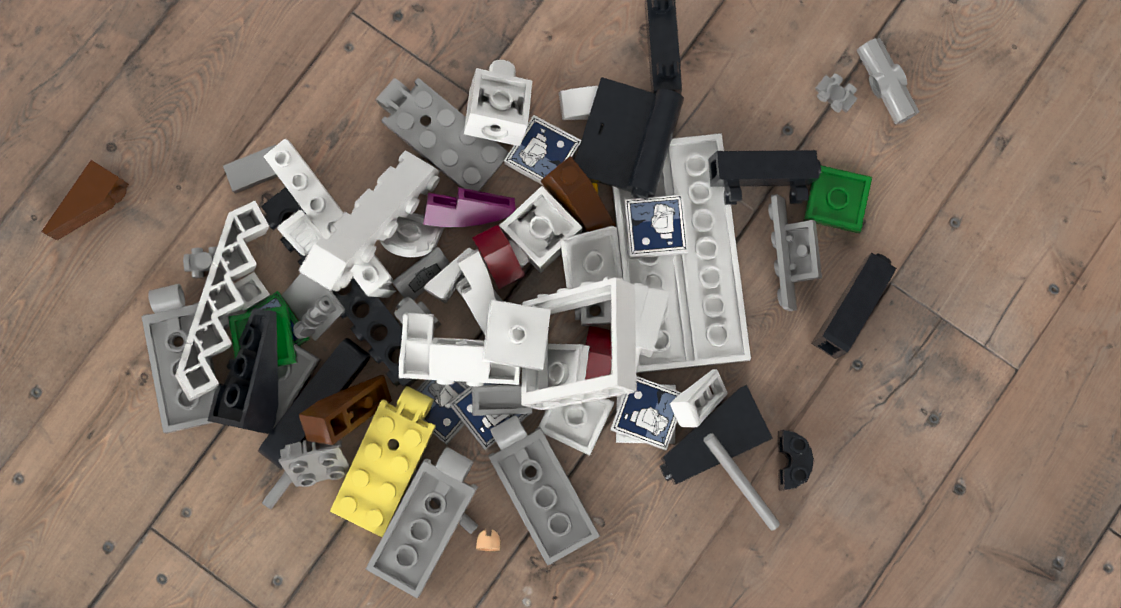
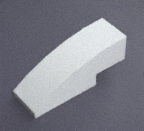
M478 249L458 259L457 262L470 284L469 287L461 291L462 296L483 333L486 335L490 301L495 300V295L486 265Z

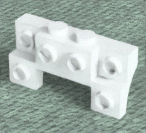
M403 314L399 378L436 380V383L443 385L453 384L454 381H463L469 386H482L484 383L519 385L520 367L482 361L485 340L434 338V314Z

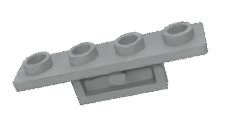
M775 194L771 195V204L768 206L770 219L774 221V232L771 234L773 247L777 250L778 260L774 262L775 273L780 278V288H778L777 297L779 304L784 310L797 311L794 283L822 279L816 221L809 220L788 224L785 198Z

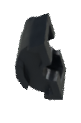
M778 431V452L784 454L787 459L786 466L778 470L779 491L794 489L807 482L812 473L814 463L812 449L807 439L792 431Z

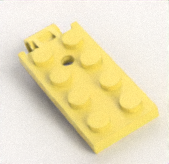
M406 386L399 397L396 407L385 400H381L330 512L383 537L436 428V425L423 421L433 404V398ZM391 439H396L399 442L397 450L389 447Z

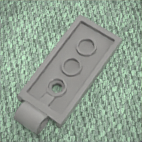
M394 78L375 99L383 109L390 113V116L388 118L384 116L381 122L460 188L480 191L504 163L509 152L496 141L465 135L466 117L419 78L415 80L414 83L416 85L411 91ZM423 116L430 117V125H422L420 123Z
M180 284L149 290V302L154 314L143 315L142 322L163 433L168 434L214 423L207 420L216 388L189 402L175 376L199 302L185 306V295ZM176 337L183 338L182 346L175 347L174 340ZM211 357L206 361L215 375L213 359Z
M517 415L490 429L501 450L489 454V459L547 566L600 537L541 427L536 428L534 432L527 435ZM528 466L536 468L537 473L534 477L526 475L525 469Z
M448 447L441 454L436 466L431 464L432 460L425 458L366 567V570L415 598L420 597L478 488L475 484L469 485L463 482L474 461ZM432 498L440 500L441 506L438 509L431 507L430 501Z

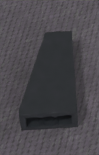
M871 253L864 259L813 339L812 345L834 359L849 352L897 269L891 265L892 262L889 258L879 253L876 255Z
M747 385L737 389L708 415L698 427H695L661 458L663 464L659 467L666 482L672 480L673 485H676L721 464L703 441L711 433L715 435L731 458L773 439Z

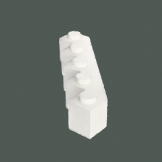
M405 150L399 157V164L396 169L390 166L378 178V184L374 191L368 188L355 202V208L351 215L345 212L332 225L328 238L321 237L313 245L299 271L329 290L339 291L341 287L345 288L353 276L351 269L354 264L363 265L364 261L367 263L371 260L376 251L374 244L377 239L385 241L386 237H392L398 227V222H396L398 217L406 218L408 213L411 215L416 210L420 201L418 199L419 194L427 195L428 191L432 192L436 188L440 177H438L440 171Z
M256 201L228 213L175 375L189 402L217 388L219 385L206 360L229 349L232 344L220 320L242 310L245 303L233 281L254 272L257 264L246 243L266 234L269 228Z

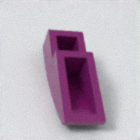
M458 188L456 198L428 192L423 225L467 227L499 221L509 217L516 210L515 198L465 188Z

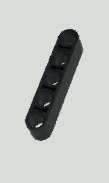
M345 338L273 428L272 434L266 437L258 452L283 470L279 463V459H282L280 449H284L285 445L301 442L303 445V441L307 440L299 414L317 401L349 388L366 366L371 355L350 338Z

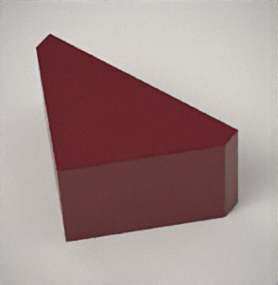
M498 224L472 237L498 289L525 277L509 241Z
M589 326L585 344L589 346L585 380L610 375L612 365V330Z

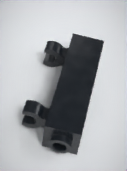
M645 0L651 92L656 93L658 89H668L681 94L682 79L675 0Z
M817 150L716 151L708 159L710 186L725 188V205H736L737 201H742L741 187L790 186V204H802V200H808V189L806 186L818 180L821 173V163L817 160Z

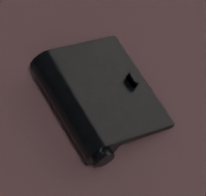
M601 77L575 162L592 181L629 191L631 196L637 199L647 200L648 197H654L684 97L668 89H658L656 93Z

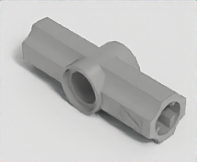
M874 38L857 49V53L870 75V87L877 98H882L895 125L901 124L917 115L919 110L906 87V75L899 64L893 63L881 38Z

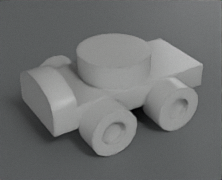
M836 73L831 78L825 75L815 88L819 92L817 94L818 99L822 102L828 101L831 103V108L838 113L841 110L847 113L858 99L854 96L857 89L852 84H847L845 88L840 86L843 78Z
M209 247V253L203 252V248H192L191 254H184V271L192 272V278H203L204 271H210L217 247Z

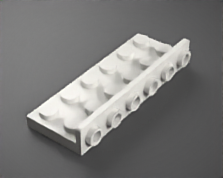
M284 139L263 157L322 236L327 239L331 233L332 225L344 213L291 142ZM375 254L369 262L366 263L364 261L363 265L354 264L351 269L354 279L367 296L388 298L396 292L392 286L393 279Z

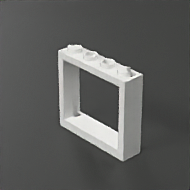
M607 276L604 278V281L596 283L584 282L577 288H561L557 290V293L551 295L539 294L538 298L523 302L522 305L551 310L550 315L611 300L612 375L548 388L547 336L544 368L536 370L522 367L521 405L545 410L636 392L635 285L622 280V277L611 278Z

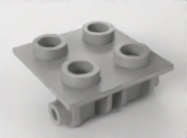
M300 273L281 295L300 320L293 327V333L297 338H306L311 335L314 341L318 340L345 311L331 290L303 273Z
M341 439L334 445L323 443L318 445L317 442H312L313 451H310L307 440L303 441V445L301 442L285 445L284 449H280L282 459H279V463L296 487H309L316 482L327 479H341L347 475L351 467L340 449L342 447Z

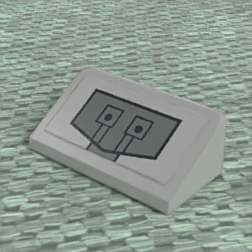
M436 247L394 279L392 283L404 298L410 296L414 300L426 291L424 286L448 266L450 262L440 248Z

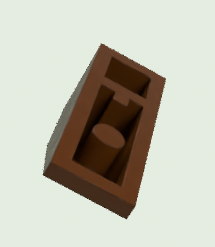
M571 156L541 180V183L555 200L582 226V233L609 226L616 227L590 179Z
M90 160L41 232L55 240L61 239L112 209L116 203H119L124 198L129 184Z
M376 376L323 398L300 413L299 417L307 441L334 445L373 416L381 400L390 403L392 399L385 376Z

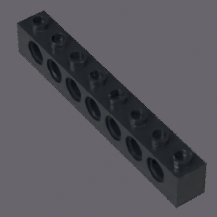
M286 187L261 206L266 213L264 217L273 231L297 211L302 210L304 212ZM283 236L280 239L290 253L295 250L299 254L301 259L297 262L302 266L308 254L305 256L301 255ZM352 276L350 280L352 289L349 294L339 295V291L331 290L345 309L340 315L341 318L344 319L348 316L354 324L350 329L360 341L367 340L372 347L368 352L378 364L383 361L389 368L386 375L396 387L400 384L404 388L406 386L410 387L419 379L399 378V363H393L391 359L392 353L396 349H401L402 326L379 297L367 296ZM362 304L369 305V314L364 318H358L356 316L357 308ZM381 326L387 327L388 333L386 338L380 341L375 340L374 331Z

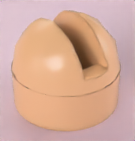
M484 529L477 537L476 549L480 551H500L499 534L492 529L491 536H487L486 529Z

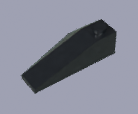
M253 309L239 339L241 348L235 359L230 358L227 364L230 372L224 384L219 383L215 390L207 421L271 435L279 406L277 315L272 310Z

